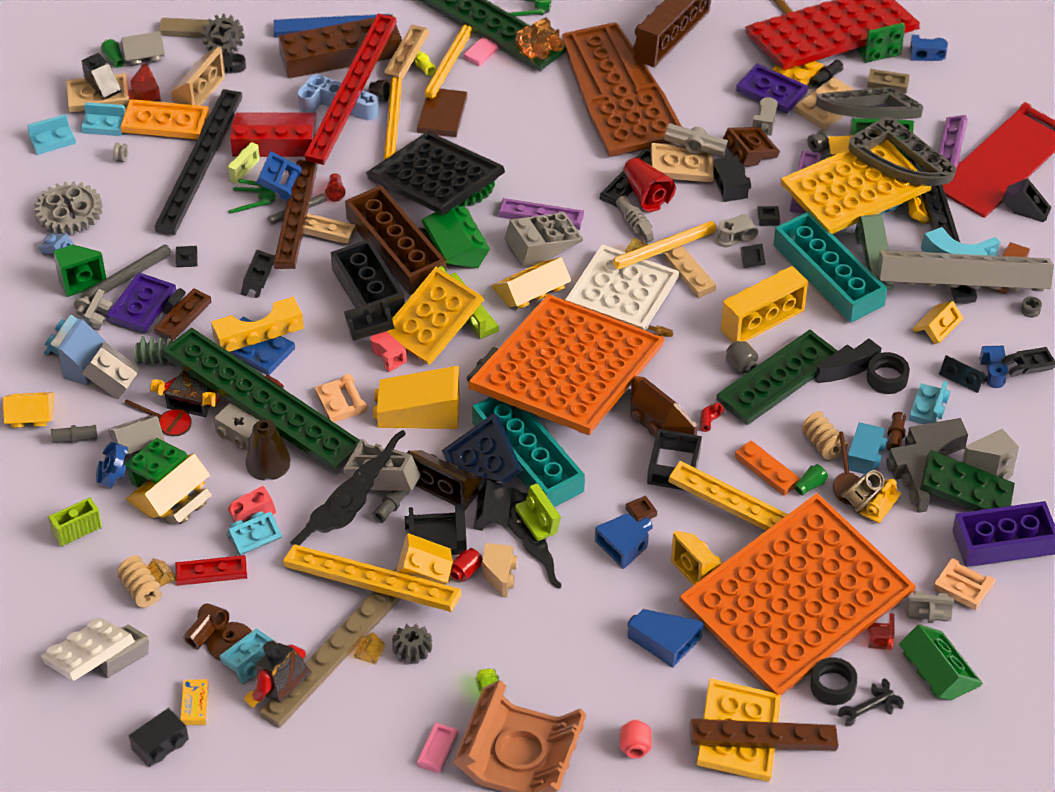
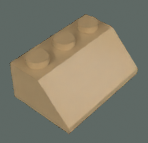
M217 47L203 55L193 65V68L183 76L178 85L173 87L171 91L173 103L198 106L204 103L225 78L222 48Z

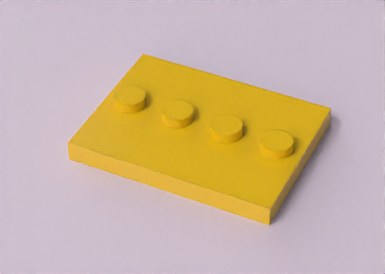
M435 267L392 318L395 329L386 332L404 346L408 352L426 364L431 365L481 305L484 298L479 293Z
M710 678L703 719L778 722L781 694L777 696L772 692ZM699 745L696 765L769 782L772 775L775 749Z

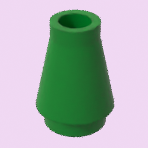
M113 39L105 40L101 44V53L116 68L122 67L125 64V60L123 59L119 43Z
M811 465L794 485V488L803 496L805 493L825 484L828 474L821 465Z

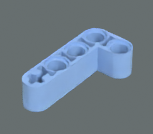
M319 74L311 76L298 91L300 111L314 112L321 104L330 107L342 82ZM362 90L351 115L368 121L376 119L379 115L377 96Z

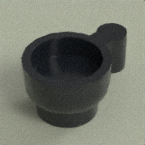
M386 79L371 82L368 92L376 95L378 101L387 102L390 95V82Z

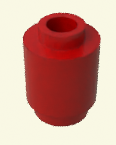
M473 548L464 550L453 561L450 576L456 581L466 582L481 567L483 561L481 554Z

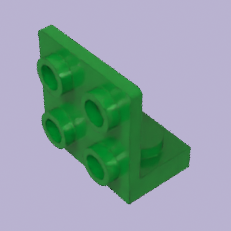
M904 23L869 30L867 32L866 46L856 48L864 62L868 63L901 55L905 31Z
M156 437L124 465L126 466L131 484L139 487L147 479L154 483L159 482L188 456L185 451Z

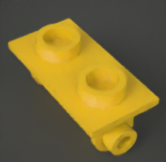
M892 478L885 480L884 486L862 508L859 514L880 524L902 494V492L896 490L897 482Z

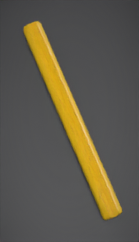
M463 25L424 90L426 98L433 99L470 37L472 33L471 26Z
M399 77L391 79L384 160L396 153L402 79Z
M709 221L617 256L613 259V266L616 269H621L715 233L717 225L713 221Z

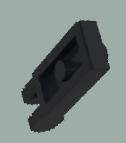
M1047 347L1017 351L1014 354L1007 355L1001 361L1004 366L1017 363V366L1012 367L1008 371L1011 377L1022 373L1029 374L1055 368V360Z

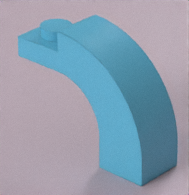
M940 227L924 234L921 249L923 252L996 256L1001 242L994 237L977 244H963L951 238Z

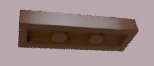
M193 288L154 327L155 334L166 340L171 338V342H173L212 302L211 296Z

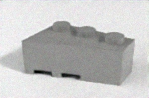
M361 439L343 469L347 479H350L361 465L381 454L384 450L379 444L373 446L368 444L366 440ZM394 449L388 462L380 469L378 476L374 479L371 490L412 491L421 476L412 455Z

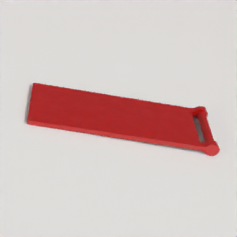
M1024 102L1018 111L957 165L954 180L943 185L946 197L986 218L1004 201L1002 198L1009 185L1027 179L1055 153V131L1029 118L1026 114L1054 129L1055 120L1032 108L1031 104Z

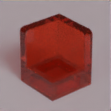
M889 613L888 624L873 623L868 627V648L892 650L895 637L894 613Z

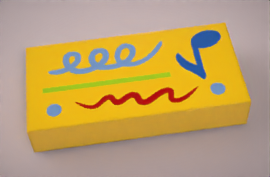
M208 679L183 680L181 721L185 725H206Z

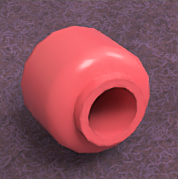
M631 720L620 728V749L628 757L641 758L651 750V729L647 724L639 720Z

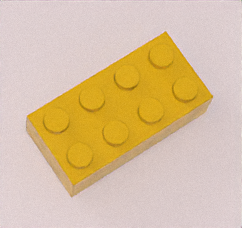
M790 266L751 287L745 288L742 292L728 297L723 301L721 332L732 343L735 341H748L805 311L808 281L793 266Z

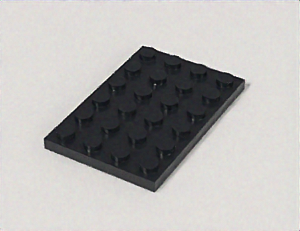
M427 131L367 171L366 174L368 179L443 216L460 203L465 202L467 198L476 192L481 191L483 187L497 180L499 176L505 173L503 165Z

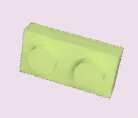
M251 142L234 161L230 162L228 166L230 182L237 184L238 180L242 179L260 160L257 144Z

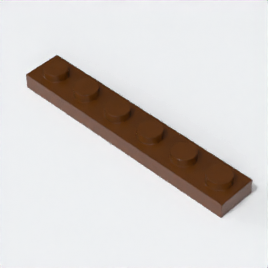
M692 718L689 723L691 745L837 751L839 747L836 725Z

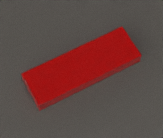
M246 555L175 562L177 586L248 578Z

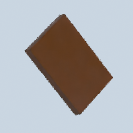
M439 88L433 99L425 97L417 125V133L429 131L436 135L457 137L468 97L467 91Z

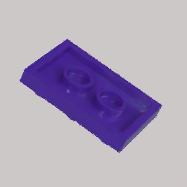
M757 63L736 85L737 92L759 102L763 98H774L777 101V110L786 114L789 113L808 90V85Z
M138 272L106 314L107 321L145 334L163 310L168 299L177 291L176 285Z

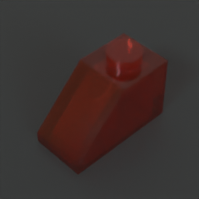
M144 63L130 81L131 90H128L130 99L161 102L159 86L148 64Z

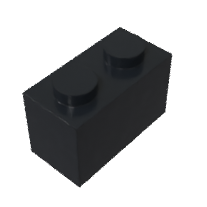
M738 156L714 159V179L723 201L729 202L748 198L751 181L749 177H746L744 164L740 163Z
M169 708L128 735L131 749L149 768L155 763L164 760L169 753L181 748L189 740L186 725Z

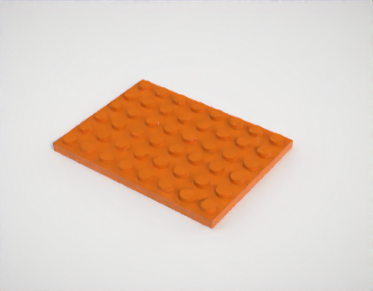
M548 294L469 380L468 388L556 422L559 425L590 435L629 388L635 376L638 377L661 349L665 338Z
M816 493L680 595L679 601L700 622L704 623L703 625L770 692L775 693L777 696L780 694L782 696L809 675L817 662L833 656L909 596L910 593L914 592L916 585L826 500Z

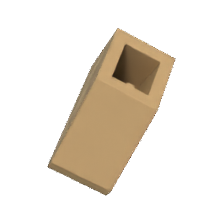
M486 543L482 561L483 577L502 597H508L509 588L514 586L515 575L511 574L512 569L516 570L518 556L514 555V546Z

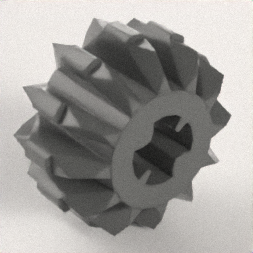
M406 623L405 629L398 628L397 634H394L392 637V650L394 654H397L399 661L406 659L407 664H409L411 660H415L418 664L420 658L427 660L428 653H431L432 636L430 633H427L426 627L419 628L417 623L410 627Z

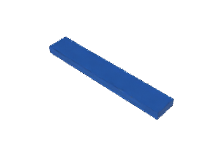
M377 14L274 19V37L374 18Z

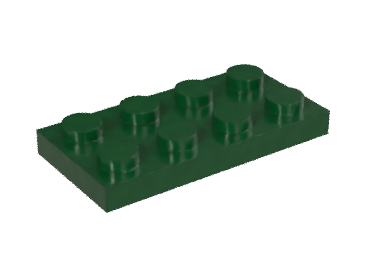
M930 450L927 454L920 489L977 511L1011 506L1015 483Z

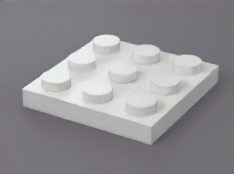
M102 618L94 619L81 631L71 633L62 643L49 647L47 652L41 655V658L45 665L75 681L135 641L132 635Z

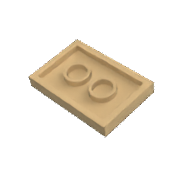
M126 73L114 75L121 88V92L105 100L85 78L67 80L70 113L85 111L84 105L86 102L128 106L129 92Z
M833 77L796 104L795 112L826 130L844 116L818 108L815 105L817 94L854 89Z
M651 143L652 167L672 179L713 182L712 154L703 151L693 154L688 152L685 146Z

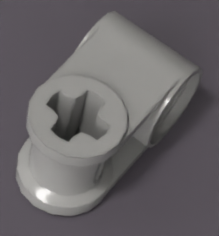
M741 214L734 218L722 220L719 223L720 234L717 236V243L722 247H731L743 242H749L756 238L759 230L747 214Z

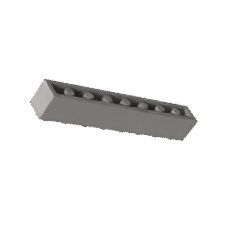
M880 250L877 276L885 284L904 282L906 285L925 283L927 286L946 284L948 287L967 285L970 288H980V286H989V288L996 290L1002 287H1010V289L1017 291L1023 290V288H1031L1033 291L1042 292L1044 289H1051L1054 264L1050 258Z

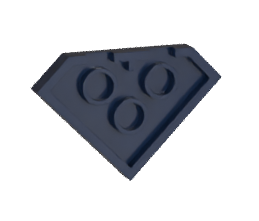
M494 413L442 450L447 463H452L468 473H473L475 476L497 482L507 483L523 471L500 418Z

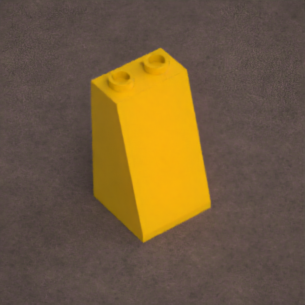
M459 366L380 379L379 389L375 388L374 401L378 402V404L373 405V419H377L378 428L458 429L460 402Z

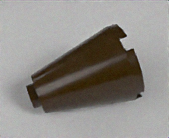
M260 420L254 424L245 460L248 473L256 479H278L285 475L290 468V454L275 424L270 420Z

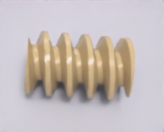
M816 411L809 415L802 424V433L807 436V439L812 442V445L817 448V451L822 454L825 460L831 461L841 457L839 431L834 429V425L829 423L828 418L824 417L821 411ZM845 442L846 450L848 447V442Z
M140 556L128 557L120 564L117 569V577L122 581V584L139 607H149L161 598L160 584L155 580L146 564L142 562Z

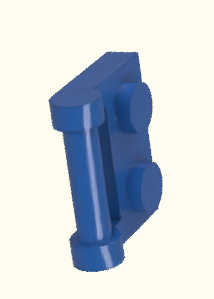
M270 151L256 183L278 193L281 199L289 200L292 195V187L296 178L300 176L302 169L299 165ZM286 170L288 171L289 176L286 180L285 185H283L279 182L282 178L284 171Z

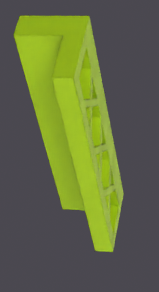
M443 266L438 267L440 270L447 273ZM456 272L450 274V276L465 285ZM482 304L466 321L480 340L499 332V325Z

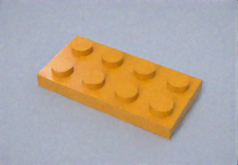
M130 99L121 124V132L198 139L206 124L209 108L208 106Z

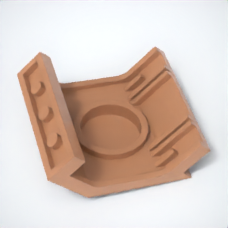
M501 680L484 686L453 763L478 785L503 792H557L562 786V779L569 767L571 755L577 746L576 742L580 732L583 730V723L587 714L582 709H577L562 716H551L512 704L503 696L506 685Z

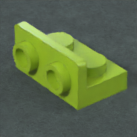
M538 483L531 485L526 501L516 504L515 510L535 539L540 541L557 534L561 516Z

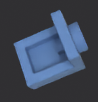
M51 233L43 239L44 242L38 248L42 254H48L74 243L67 233Z

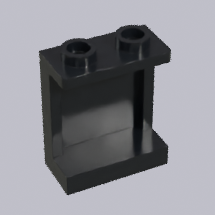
M464 503L455 504V513L414 515L413 507H408L409 516H404L405 530H410V534L450 548L451 555H460L464 550H467Z

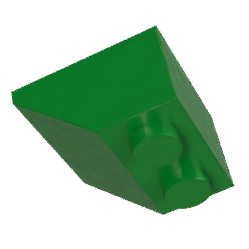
M74 244L53 251L58 279L67 297L82 293L106 279L103 256L100 251Z

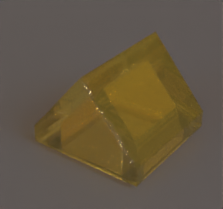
M155 558L151 560L147 568L160 584V587L176 580V576L165 561Z
M372 632L362 638L354 653V658L376 664L385 647V643Z

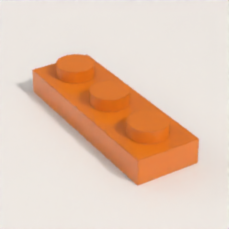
M752 440L735 452L737 460L783 496L793 490L794 485L800 480L796 474Z

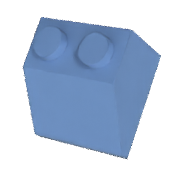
M78 319L59 346L58 353L63 377L88 385L91 380L81 373L105 340L82 319Z

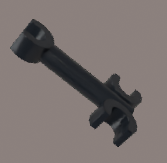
M884 678L881 683L883 689L878 688L874 683L872 684L871 693L875 696L874 698L853 708L843 706L839 709L838 716H850L845 721L846 727H849L855 723L857 716L884 703L885 711L888 714L893 713V706L891 704H896L900 709H903L904 701L900 696L894 694L890 689L889 681Z

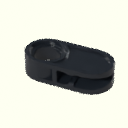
M238 53L222 54L224 73H240L246 69L244 55ZM241 62V64L233 65L232 63Z

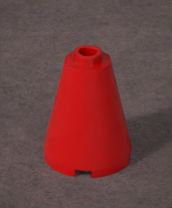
M639 158L629 159L625 163L624 174L640 206L645 211H658L661 209L660 205L664 202L668 204L676 191V185L671 177Z

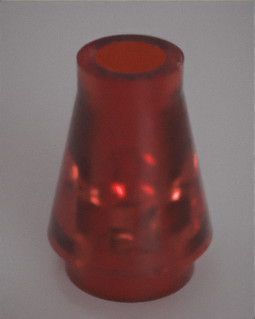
M334 173L329 177L325 195L329 200L337 202L345 196L346 190L341 176Z

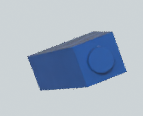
M642 609L628 621V638L671 667H674L702 638L704 623L698 620Z

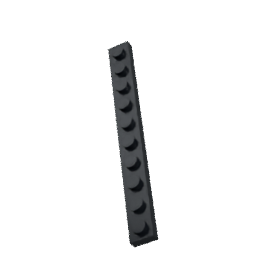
M222 90L155 224V232L176 235L242 100V92Z
M912 148L914 151H922L920 148ZM911 159L913 166L919 172L929 173ZM934 159L926 160L927 162L935 163ZM943 185L931 186V190L922 194L932 230L942 227L951 238L960 242ZM967 285L950 287L955 303L976 302L977 294L975 288H970Z

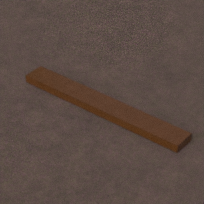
M297 160L296 162L301 167L302 172L296 178L292 187V195L287 201L273 262L274 269L296 268L318 168L317 163L305 160Z

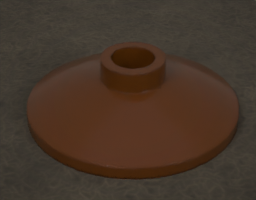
M228 622L224 629H216L207 639L209 653L212 657L221 661L220 655L251 633L252 630L245 624Z

